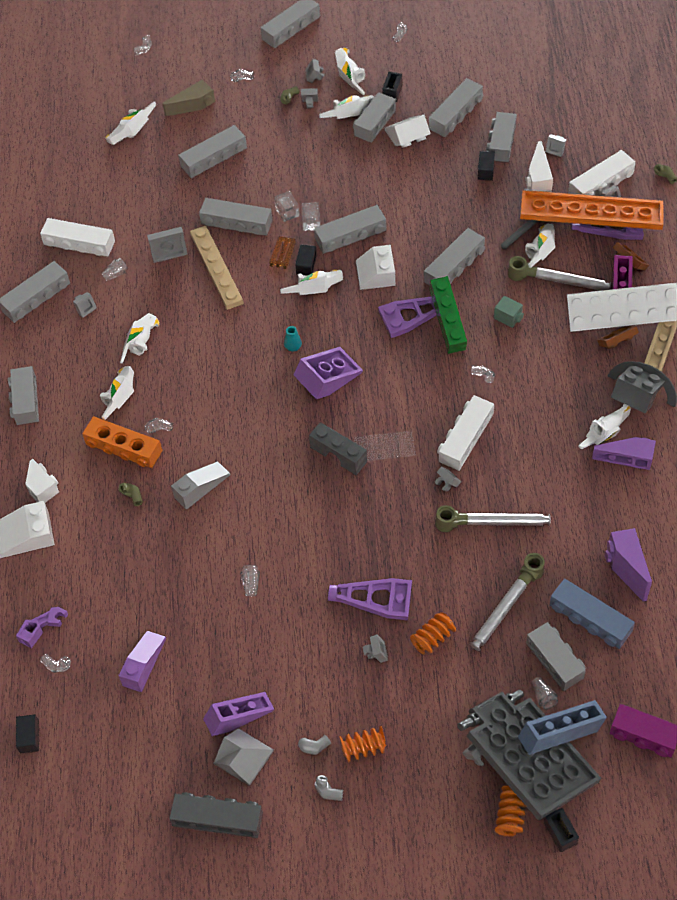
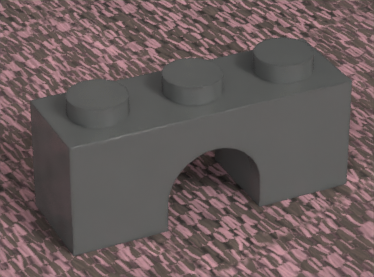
M320 422L309 434L310 448L325 457L329 452L333 453L340 460L341 467L357 475L367 463V450L323 423Z

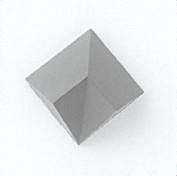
M238 728L223 738L214 764L250 786L274 750Z

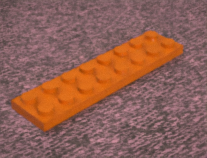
M523 190L520 219L663 230V201Z

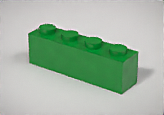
M445 276L430 280L429 291L447 352L451 354L464 351L467 346V338L449 278Z

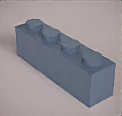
M565 578L551 595L550 606L554 611L566 615L573 623L585 627L590 634L599 636L611 647L615 646L620 649L633 631L634 621Z
M594 700L526 722L518 738L530 755L596 733L607 717Z

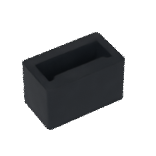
M389 71L382 88V94L395 98L397 102L403 86V74Z
M495 151L479 152L478 180L493 181Z
M300 244L295 264L296 275L302 273V275L308 276L313 273L317 257L316 246Z
M36 714L16 717V748L20 754L39 751V720Z
M563 808L545 816L544 825L560 852L577 845L579 836Z

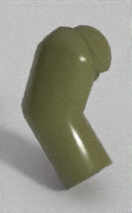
M295 86L284 90L280 97L283 104L290 103L292 96L299 94L298 87Z
M655 165L654 171L656 175L666 177L671 184L677 182V177L669 166Z
M121 483L119 485V491L123 495L131 497L134 506L143 504L140 490L137 486L129 483Z

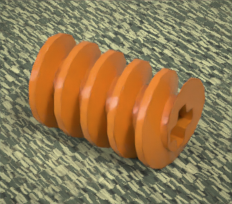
M440 612L434 615V619L428 620V624L425 623L422 629H418L416 634L411 635L410 640L413 646L424 655L425 650L429 653L433 652L431 645L435 648L439 647L437 640L442 643L445 641L442 635L446 637L451 636L448 630L452 632L457 630L452 620L445 613Z
M379 726L378 733L374 728H371L370 735L366 730H363L362 737H360L358 732H354L353 739L349 734H346L345 741L339 736L343 755L348 762H351V755H354L356 760H359L360 753L367 758L368 751L373 756H376V749H379L384 754L386 741L381 726Z
M502 786L503 792L500 794L501 801L499 802L500 809L497 811V826L494 830L499 835L512 837L516 833L523 832V829L517 825H522L525 822L519 816L526 815V812L520 809L525 808L526 805L509 786Z

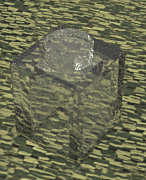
M290 191L274 197L275 209L284 222L299 216L298 203Z
M319 202L302 203L303 231L314 230L315 227L320 226Z

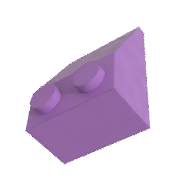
M337 347L300 359L294 376L312 396L319 399L332 394L360 375L363 370L341 347Z
M635 528L611 532L610 539L607 541V550L605 551L607 563L610 562L612 570L642 601H647L652 580Z

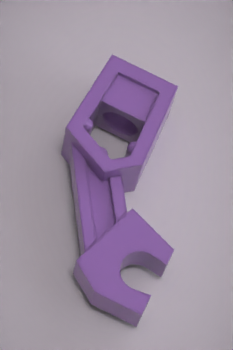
M53 607L50 611L32 620H25L16 635L18 641L32 648L43 634L42 627L46 625L60 627L62 623L57 617L63 616L66 618L68 616L67 611L60 607Z

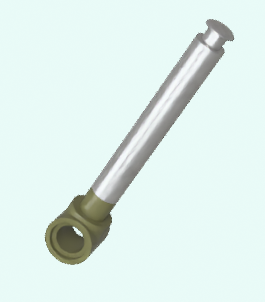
M514 256L509 261L508 277L513 281H520L530 276L599 291L611 289V282L605 283V280L535 266L529 268V262L521 256Z
M444 505L439 507L436 512L435 525L441 532H449L453 528H458V525L543 526V524H548L549 526L551 517L550 514L543 516V514L458 513V510H455L453 507Z
M530 553L525 557L524 565L520 569V576L473 638L474 642H470V646L473 649L480 651V646H484L528 584L543 576L545 561L540 554ZM530 565H537L538 567L531 568Z

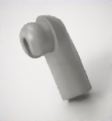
M323 775L316 778L315 788L323 799L342 801L343 790L332 789L327 782V777Z

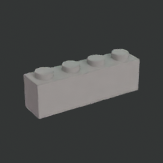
M299 0L260 27L262 40L276 48L320 17L319 4L314 0Z
M466 78L429 117V130L443 137L453 132L455 126L463 121L464 117L473 110L477 103L482 101L483 86Z
M233 125L179 154L180 166L190 178H193L246 149V137Z
M205 198L199 212L202 225L267 236L273 221L272 211L269 208Z
M378 205L315 227V241L323 254L386 231V218Z
M467 228L424 270V282L430 285V280L448 276L451 285L452 281L459 277L463 270L470 266L478 255L484 252L485 237Z
M53 261L0 298L1 311L15 323L30 311L36 309L40 304L52 298L60 290L66 288L70 284L67 272Z

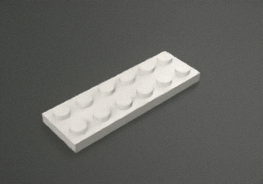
M677 283L567 294L570 332L677 321Z

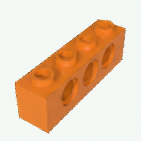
M94 416L82 433L87 446L101 449L107 454L117 455L126 461L136 462L141 467L153 468L162 453L160 440Z

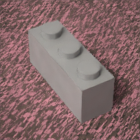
M378 92L371 99L367 108L363 109L360 117L355 119L353 123L354 136L372 143L395 113L396 99Z
M497 112L496 118H492L491 128L493 131L490 130L489 141L491 143H487L486 151H495L494 161L509 162L517 114Z
M33 367L11 369V377H8V385L11 388V392H9V400L12 403V407L9 408L11 418L15 419L17 425L39 422L37 382Z
M547 622L527 634L526 644L563 691L584 679L586 671L584 663L581 659H577L574 656L572 648L568 643L562 641L555 627H551Z

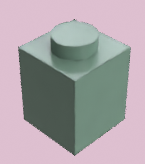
M503 296L495 307L494 319L513 328L523 318V304Z

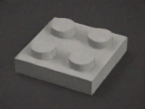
M182 227L147 235L154 263L188 255Z

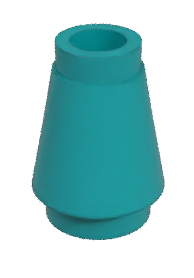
M289 326L286 329L284 346L287 350L295 352L301 347L302 341L296 327Z

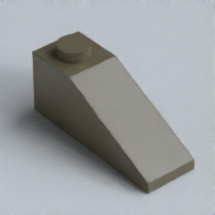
M200 80L164 101V114L171 116L202 110L215 102L214 90L203 80Z

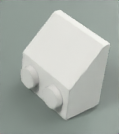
M425 115L413 116L384 128L395 146L401 145L402 148L411 145V141L416 140L419 142L425 140L426 136L431 134Z
M391 245L372 247L356 260L360 290L395 286V268Z

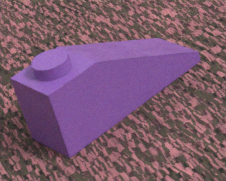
M634 437L595 445L592 459L650 470L656 441L648 438Z
M149 631L144 634L127 657L119 674L122 686L142 692L164 645L165 636Z
M262 692L212 704L203 719L211 735L215 736L231 732L272 712L274 708L266 693Z

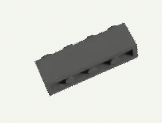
M183 792L174 796L170 822L174 827L259 838L263 810L261 805L253 801L240 803L231 798L218 800L210 795L196 797L192 793Z

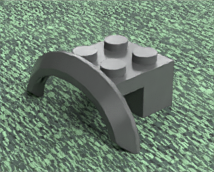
M628 361L622 362L610 370L608 377L614 380L617 379L611 398L646 413L652 407L658 391L664 387L667 394V404L676 407L677 393L673 383L663 372L655 367L642 362Z

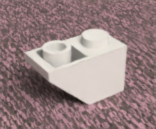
M32 459L29 462L26 487L29 494L37 502L44 501L46 503L59 493L58 481L53 475L49 476L46 473L47 470L42 463L38 464Z

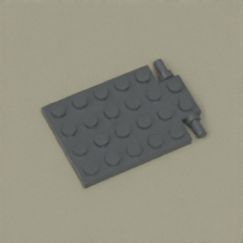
M519 689L512 694L507 693L506 695L500 692L471 708L467 719L459 722L457 727L460 731H463L470 726L480 725L469 731L468 739L539 821L598 784L602 778L570 742L529 755L518 736L526 722L546 715L531 698L516 706L514 705L515 701L524 697L522 690Z

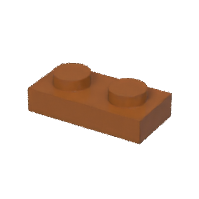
M616 242L613 246L617 251V255L633 256L632 268L634 270L645 271L648 268L649 264L626 244Z
M634 325L623 326L598 338L597 341L599 346L611 349L616 347L617 343L621 341L631 340L639 331L637 326Z

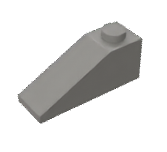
M219 462L190 472L171 485L173 496L187 510L229 477L230 473Z

